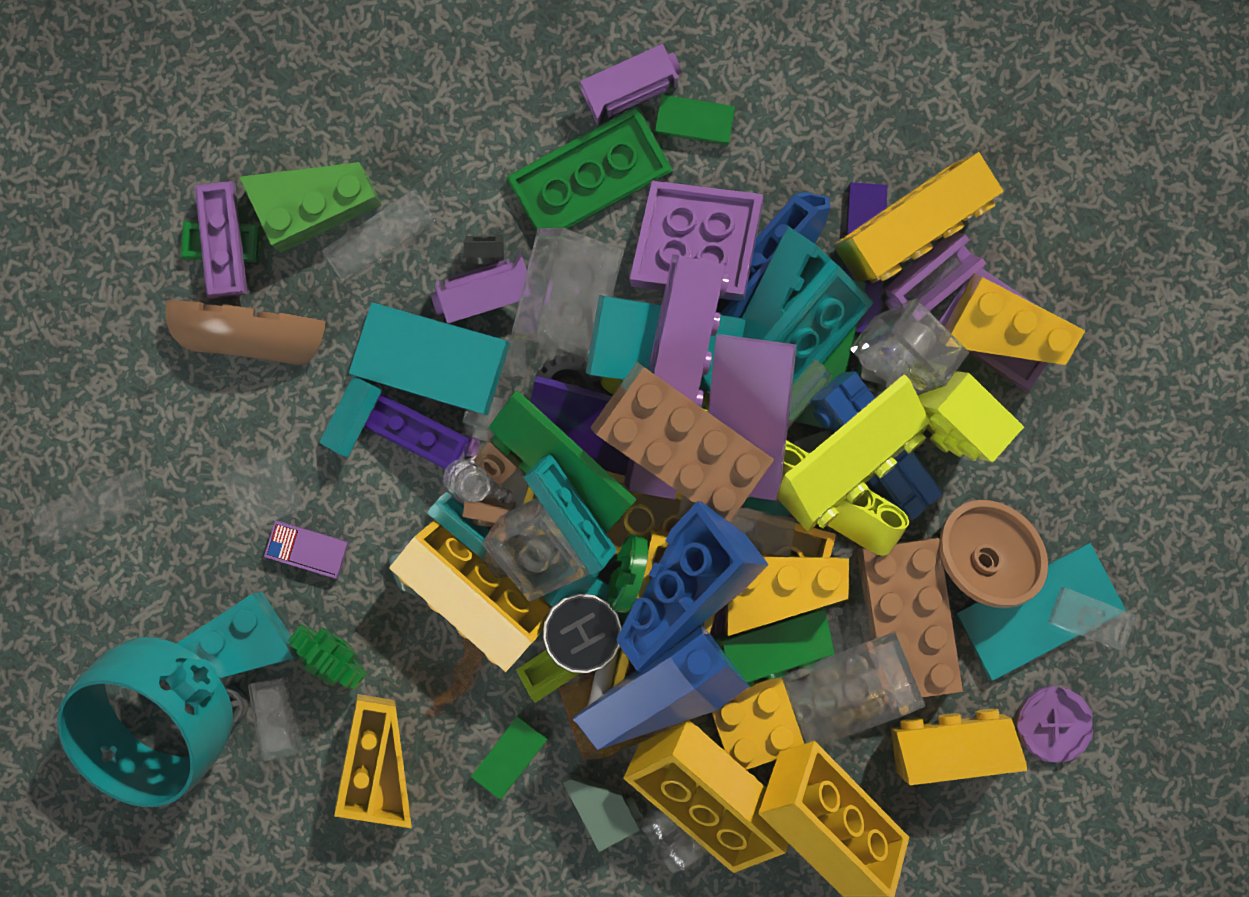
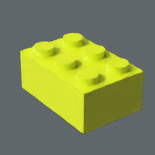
M927 367L912 384L930 421L926 429L933 435L929 439L944 453L950 450L958 457L965 455L972 461L981 459L993 463L1024 428L970 373Z

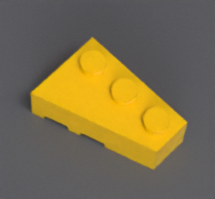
M974 273L937 341L945 347L1066 365L1085 330Z
M763 556L769 565L742 593L725 605V634L730 636L848 599L849 559L843 557Z

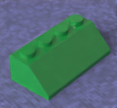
M518 390L510 397L488 427L495 434L490 441L505 455H508L511 451L516 453L523 460L519 467L526 474L541 458L551 454L605 533L611 529L637 500Z

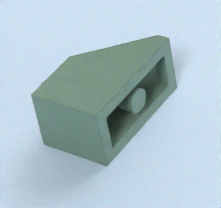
M574 774L564 777L563 784L599 852L640 831L638 819L643 817V814L633 796L626 798L622 789Z

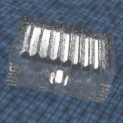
M291 674L258 680L248 685L262 761L296 755L307 745L303 742L306 736L302 734L304 731L301 727L303 721L299 719L302 714L298 712L300 706L296 703L299 699L295 697L297 691L293 688L296 684L292 682L294 676Z

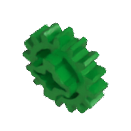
M302 624L298 626L288 640L290 646L296 649V653L300 655L298 660L304 664V669L330 686L334 687L339 682L345 688L350 687L355 690L367 675V672L364 671L365 668L358 664L359 661L355 659L358 654L351 649L352 646L325 628H321L317 633L313 628H307Z

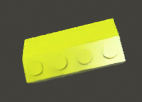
M905 374L784 475L776 498L807 532L817 524L821 528L827 526L840 513L836 508L846 499L850 503L855 502L869 488L865 484L875 474L880 479L884 477L898 463L894 459L903 450L910 454L925 441L926 437L923 435V432L930 421L910 379Z

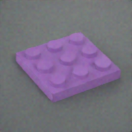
M652 181L630 276L631 287L665 291L672 254L726 265L724 273L729 275L728 287L725 296L719 298L744 302L763 207V194Z

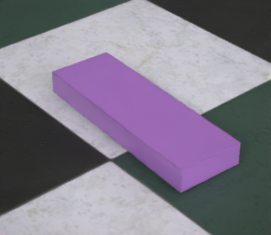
M233 181L195 185L207 298L217 299L248 295L236 184Z

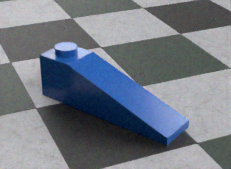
M697 501L670 530L665 540L669 544L660 562L654 563L649 573L652 578L642 598L636 599L616 639L637 671H643L742 593L769 565L746 534L703 502Z
M701 624L643 671H634L575 715L573 719L596 749L599 750L717 711L746 690L749 684L703 624Z

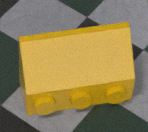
M999 709L975 711L976 717L961 719V714L959 713L943 714L938 716V722L925 724L922 718L904 719L900 721V727L891 728L896 773L909 785L1027 771V764L1012 718L999 714Z

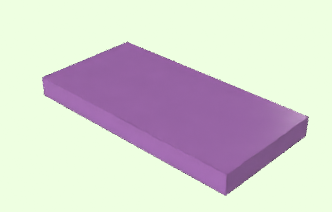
M719 334L715 340L709 413L774 459L748 497L778 501L776 496L782 483L797 345Z

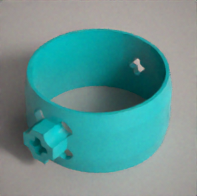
M152 637L133 638L106 651L75 680L59 707L57 716L58 734L63 749L71 763L94 787L106 795L130 805L158 807L172 803L190 791L218 760L233 727L231 701L224 685L215 674L216 669L205 658L202 660L188 649L164 639ZM176 662H182V664L177 667ZM159 680L168 682L170 690H163ZM105 684L131 689L157 704L180 730L190 757L161 753L150 749L138 741L115 714L109 702ZM185 703L190 704L194 708V715L185 711ZM110 749L114 753L112 755L113 761L110 760L105 763L101 759L103 756L102 750Z

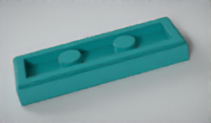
M549 454L541 458L523 478L589 573L593 575L605 567L617 551L616 547L554 457Z

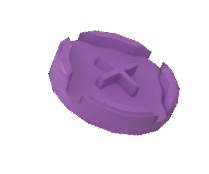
M1048 686L1035 690L1024 699L1018 709L1016 728L1019 740L1028 752L1043 761L1066 762L1073 760L1083 753L1092 740L1093 716L1091 709L1081 696L1067 688Z

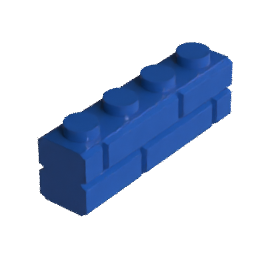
M856 371L839 374L825 388L814 395L810 402L816 409L813 411V415L817 422L823 428H830L835 433L875 398ZM903 450L894 458L898 463L890 472L881 479L875 474L865 484L869 489H874L880 497L904 511L909 521L921 514L927 506L936 501L943 492L915 453L908 454Z

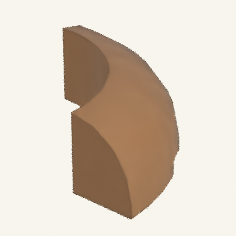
M167 300L166 323L172 337L182 347L195 352L227 354L301 365L307 363L316 354L325 330L326 321L296 315L257 312V317H254L255 309L230 305H204V303Z

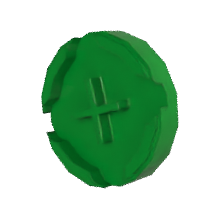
M634 534L627 536L619 549L617 561H621L622 564L621 567L617 568V571L614 570L613 574H611L608 589V604L610 608L621 613H628L632 608L642 585L647 565L648 540L646 537Z

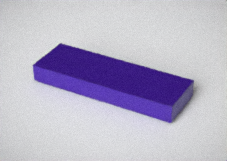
M381 393L364 425V428L449 472L455 466L454 471L451 472L455 474V471H458L460 465L457 468L456 465L462 463L473 441Z

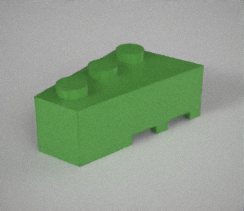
M359 162L239 177L270 244L279 252L292 248L382 205L367 172Z

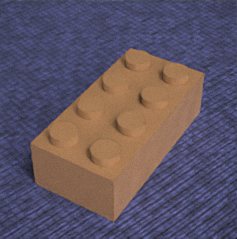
M637 362L590 427L597 436L694 503L697 501L703 502L728 522L733 519L774 461L772 457Z
M939 538L897 542L892 552L884 556L874 554L864 547L856 548L879 698L886 703L963 692L944 567L939 551Z

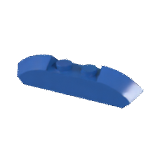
M803 192L795 194L756 238L744 302L719 298L716 308L717 313L738 318L743 317L788 226L815 244L828 218L830 211L829 197Z

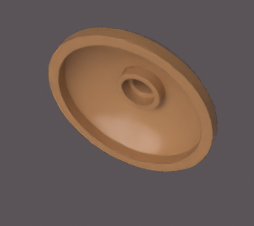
M975 500L959 506L945 520L939 537L940 556L948 575L966 595L987 606L1013 608L1028 602L1041 590L1048 572L1047 553L1037 530L1022 514L999 502Z

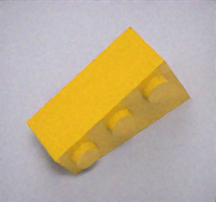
M357 694L335 805V817L412 828L395 700Z

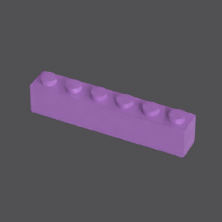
M672 254L648 370L701 407L703 391L699 390L702 374L707 375L710 369L712 353L707 351L710 336H716L719 328L720 313L716 312L719 297H724L726 294L729 275L724 273L726 265ZM629 458L623 483L629 491L675 499L677 490Z

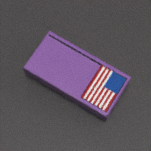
M275 521L264 557L337 579L339 578L350 542L281 521Z

